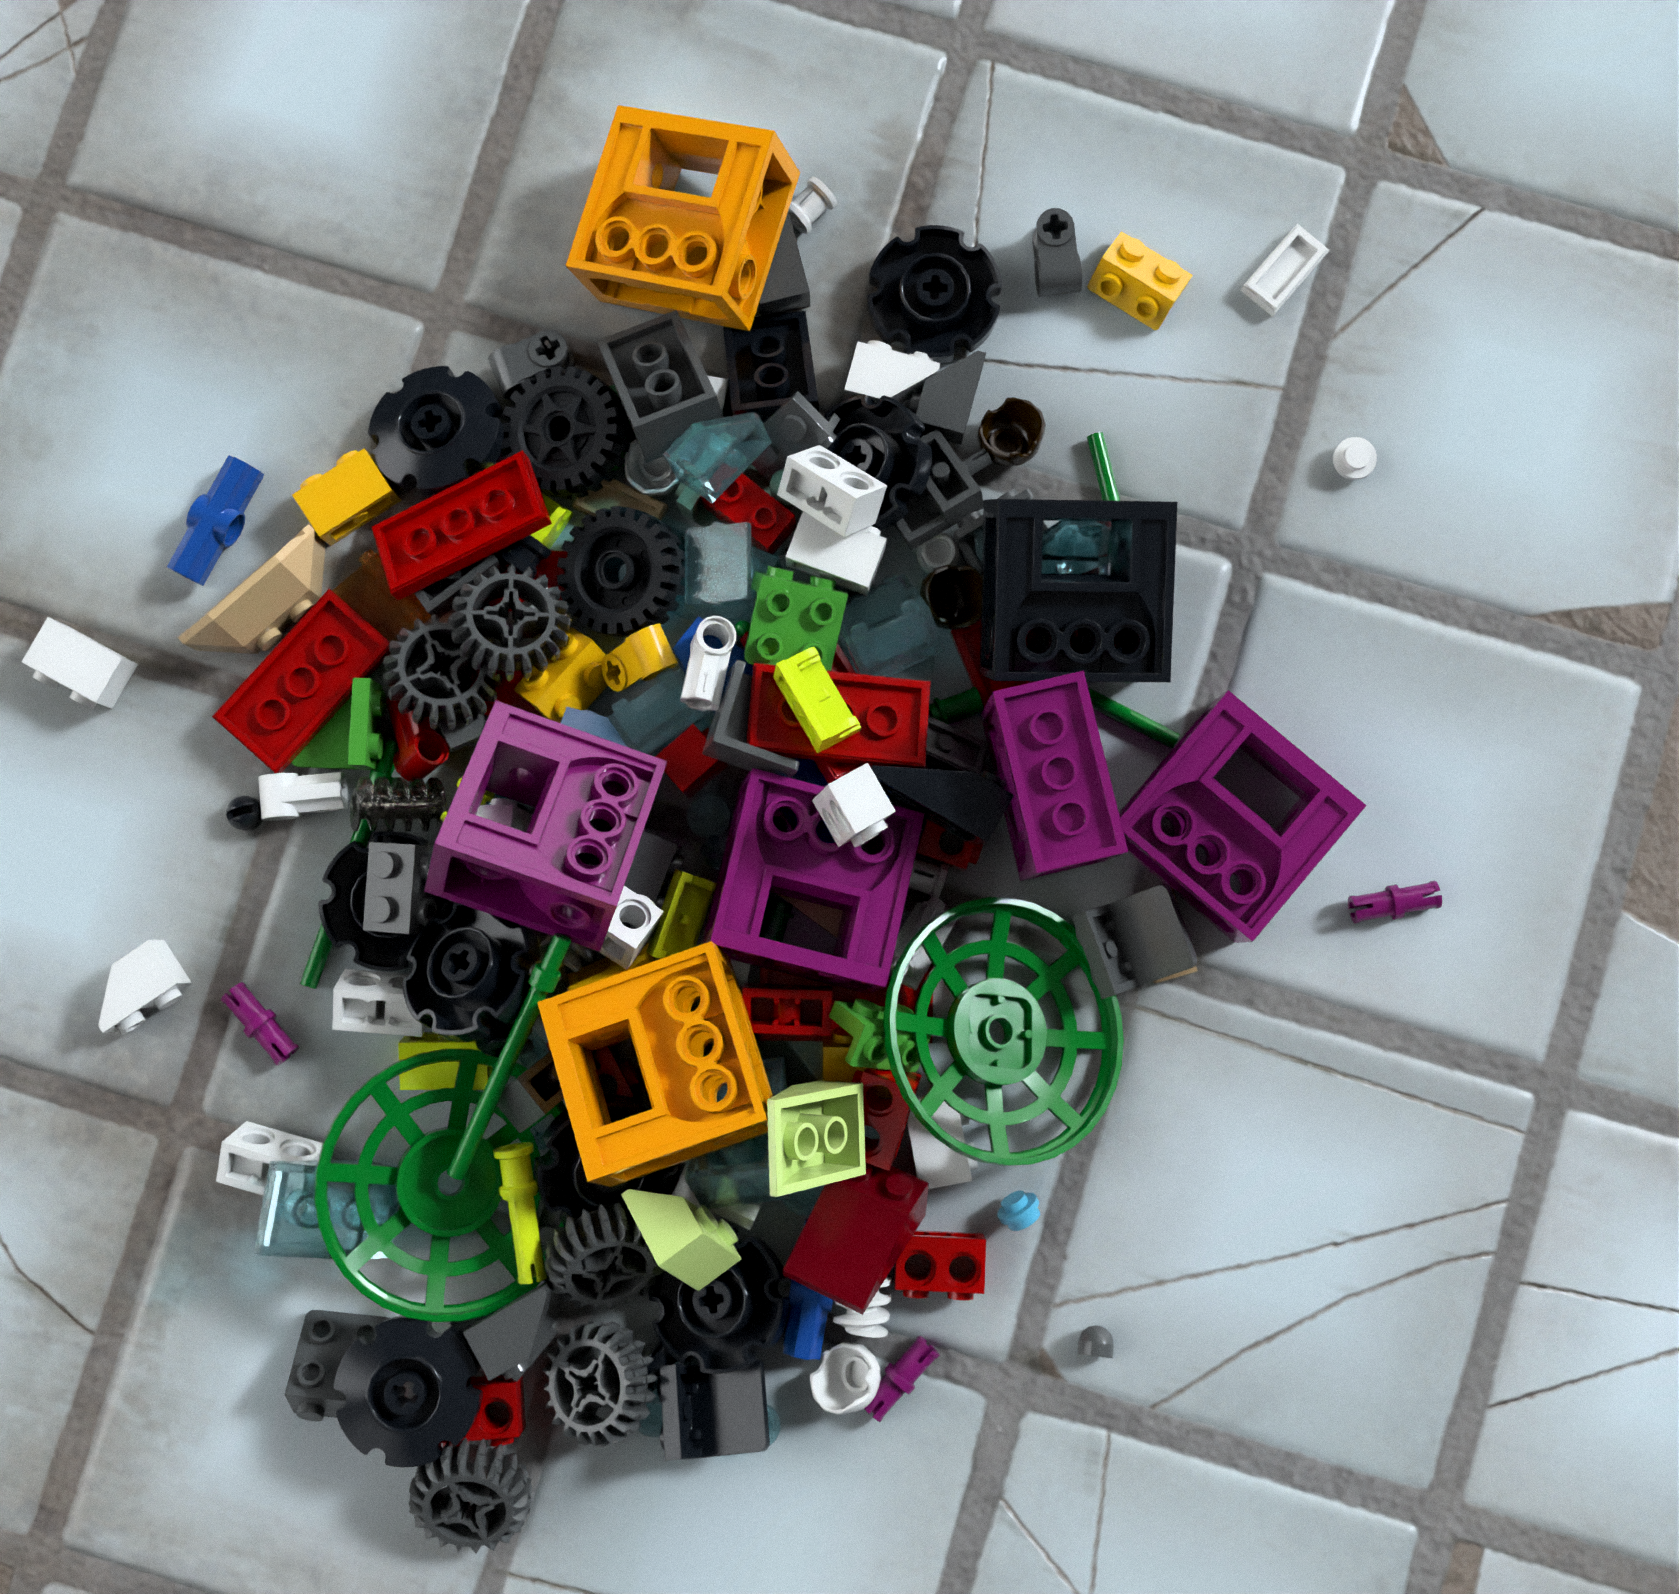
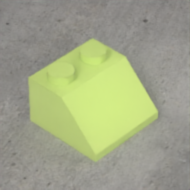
M627 1189L621 1194L657 1265L697 1291H700L741 1260L733 1245L738 1241L735 1232L724 1219L717 1221L706 1206L702 1205L698 1208L686 1198L632 1189Z

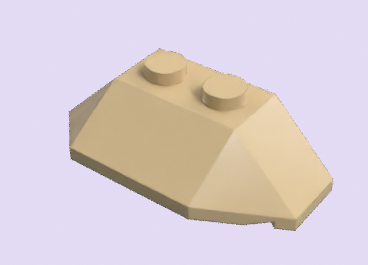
M310 524L306 525L292 540L177 638L184 645L197 651L258 654L261 650H270L281 641L283 637L282 632L293 622L298 623L322 597L326 542L318 536Z

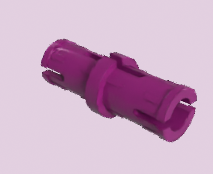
M1436 881L1399 888L1398 885L1387 886L1385 891L1349 896L1348 909L1367 907V909L1356 910L1350 913V917L1355 924L1387 916L1395 920L1403 918L1405 913L1441 908L1442 895L1423 897V895L1441 891Z
M240 982L229 990L230 995L225 993L222 996L221 1001L227 1005L245 1026L243 1030L248 1038L254 1037L277 1066L291 1057L290 1053L294 1054L299 1049V1046L292 1041L275 1021L277 1015L273 1010H266L249 991L244 982Z
M920 1335L895 1364L889 1363L884 1369L886 1374L880 1380L876 1396L864 1408L868 1414L872 1412V1417L878 1422L882 1421L885 1414L904 1393L910 1395L915 1389L913 1383L940 1356L937 1350L931 1344L927 1345V1340Z

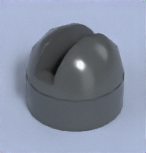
M1098 1325L1089 1326L1081 1333L1077 1354L1113 1358L1114 1343L1111 1334L1106 1328Z

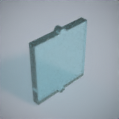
M714 521L712 526L685 529V604L712 603L714 606L721 607L724 602L751 600V523L723 524Z

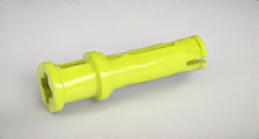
M531 1142L508 1144L493 1150L494 1158L499 1159L503 1184L499 1187V1195L502 1196V1200L508 1202L519 1284H532V1277H536L537 1282L547 1278L534 1196L538 1194V1185L533 1178L530 1154L534 1152V1146Z

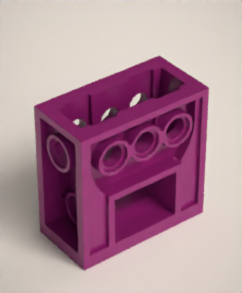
M1084 670L993 691L980 717L986 742L989 743L988 750L994 775L1007 783L1005 790L1014 795L1004 813L1020 881L1105 862L1127 853V844Z
M1228 690L1211 702L1119 811L1128 853L1164 884L1173 888V891L1234 943L1253 942L1367 805ZM1239 747L1299 797L1275 828H1272L1213 778ZM1162 817L1170 820L1174 829L1171 837L1166 835L1161 829ZM1197 845L1206 852L1207 858L1204 865L1200 864L1196 859L1195 849ZM1232 874L1238 878L1240 883L1237 894L1230 887L1229 882Z
M495 700L435 840L424 892L552 936L555 933L563 934L569 937L573 943L600 952L667 761ZM486 790L535 807L526 832L476 815ZM597 818L603 819L612 826V830L600 832L591 825L590 821ZM584 852L591 853L599 859L600 863L598 865H587L580 860L578 854Z
M752 768L739 787L716 881L717 886L713 894L701 944L710 941L714 942L734 961L866 994L886 988L925 813L892 805L896 812L884 820L888 828L865 842L868 846L869 854L865 853L861 846L855 848L851 841L838 847L836 842L831 844L821 841L816 833L818 822L823 819L812 800L825 787ZM788 808L794 812L797 818L795 829L792 828L781 810L778 809ZM773 819L782 821L786 827V832L778 830L773 823ZM769 892L842 910L843 913L833 955L759 937Z

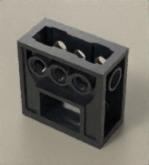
M1042 499L984 500L979 674L993 681H1040L1084 670L1086 682H1171L1178 502ZM1043 520L1112 522L1110 574H1042ZM1034 628L1036 631V641L1031 647L1027 648L1026 635ZM1075 630H1078V642L1071 648L1070 637ZM1120 631L1121 641L1118 644V646L1115 647L1114 638L1116 634Z

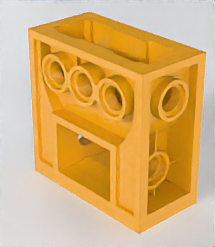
M618 105L565 266L600 302L660 314H667L677 310L680 318L750 331L800 171L774 130ZM681 169L718 175L711 198L675 192Z
M710 941L537 1002L587 1182L613 1187L768 1133L767 1099L773 1097L730 956L714 942ZM700 999L699 1006L691 1012L694 1002ZM632 1038L652 1109L612 1123L591 1051ZM714 1041L712 1051L704 1057L705 1047ZM727 1084L726 1096L717 1102L719 1089Z

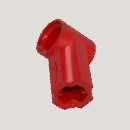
M388 697L386 702L399 748L393 757L394 767L397 773L407 781H421L447 760L449 747L441 734L430 728L429 717H425L421 723L416 724L412 718L413 711L402 715L398 710L400 701H391Z

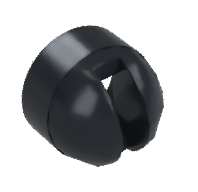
M250 796L236 797L230 801L226 809L229 823L237 829L244 831L254 830L263 822L261 820L260 801ZM252 806L253 813L235 817V811Z

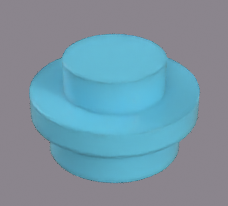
M1013 1192L1002 1200V1207L998 1210L997 1217L1002 1224L1008 1225L1011 1231L1025 1229L1032 1225L1040 1216L1038 1209L1039 1200L1034 1193Z

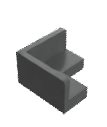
M737 659L726 674L718 710L714 712L702 754L749 771L755 768L791 778L797 773L800 764L798 761H795V758L784 757L746 743L752 676L743 673L746 662Z

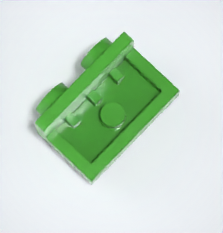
M859 998L855 999L854 1003L834 1002L829 1017L853 1036L845 1061L851 1066L891 1070L885 1048L884 1006H878L873 1002ZM897 1003L896 1011L914 1014L908 1007ZM896 1030L903 1069L906 1072H916L920 1062L916 1051L914 1033ZM927 1035V1043H929L931 1035Z

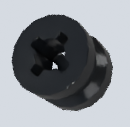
M529 535L501 549L497 556L508 565L512 563L516 571L521 574L530 566L532 569V579H534L537 575L536 567L541 560L548 559L552 551Z

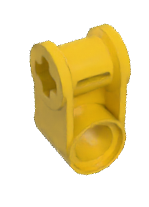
M659 623L645 627L624 639L625 642L603 657L601 671L607 685L612 690L618 692L629 688L640 679L643 681L655 679L657 676L676 667L678 661Z

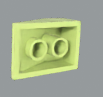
M819 1080L792 1085L767 1099L770 1196L779 1197L866 1174L863 1083Z

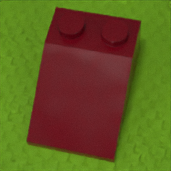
M866 1163L865 1175L826 1184L783 1268V1275L863 1315L924 1219L929 1183L894 1166H891L888 1171Z

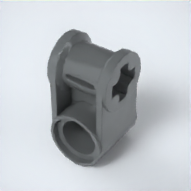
M1061 208L1048 209L1040 215L1032 238L1037 295L1042 297L1081 292L1082 268L1077 252L1073 218L1067 211ZM1054 228L1055 235H1060L1059 239H1053L1052 234L1046 232L1047 229Z
M549 329L540 331L514 344L502 346L493 351L488 357L503 398L513 401L510 397L514 391L521 394L525 391L521 383L527 378L534 382L537 381L535 373L541 370L551 373V367L558 365L567 370V366L575 367L576 364L575 356L567 346V342L562 334ZM547 340L550 344L546 345L544 341ZM555 352L556 357L550 360L549 354Z

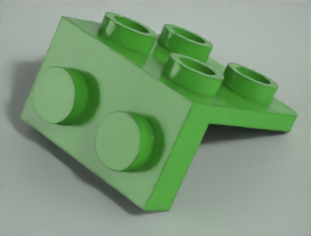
M768 566L767 573L755 571L751 588L757 592L745 645L744 659L751 665L754 663L776 665V663L782 660H786L808 648L815 647L826 671H831L848 594L835 589V580L811 575L808 583L794 580V571L779 567Z
M353 678L352 696L300 752L292 761V764L299 768L376 770L378 760L382 758L384 749L383 735L380 733L381 716H384L386 710V694L383 686L371 678Z

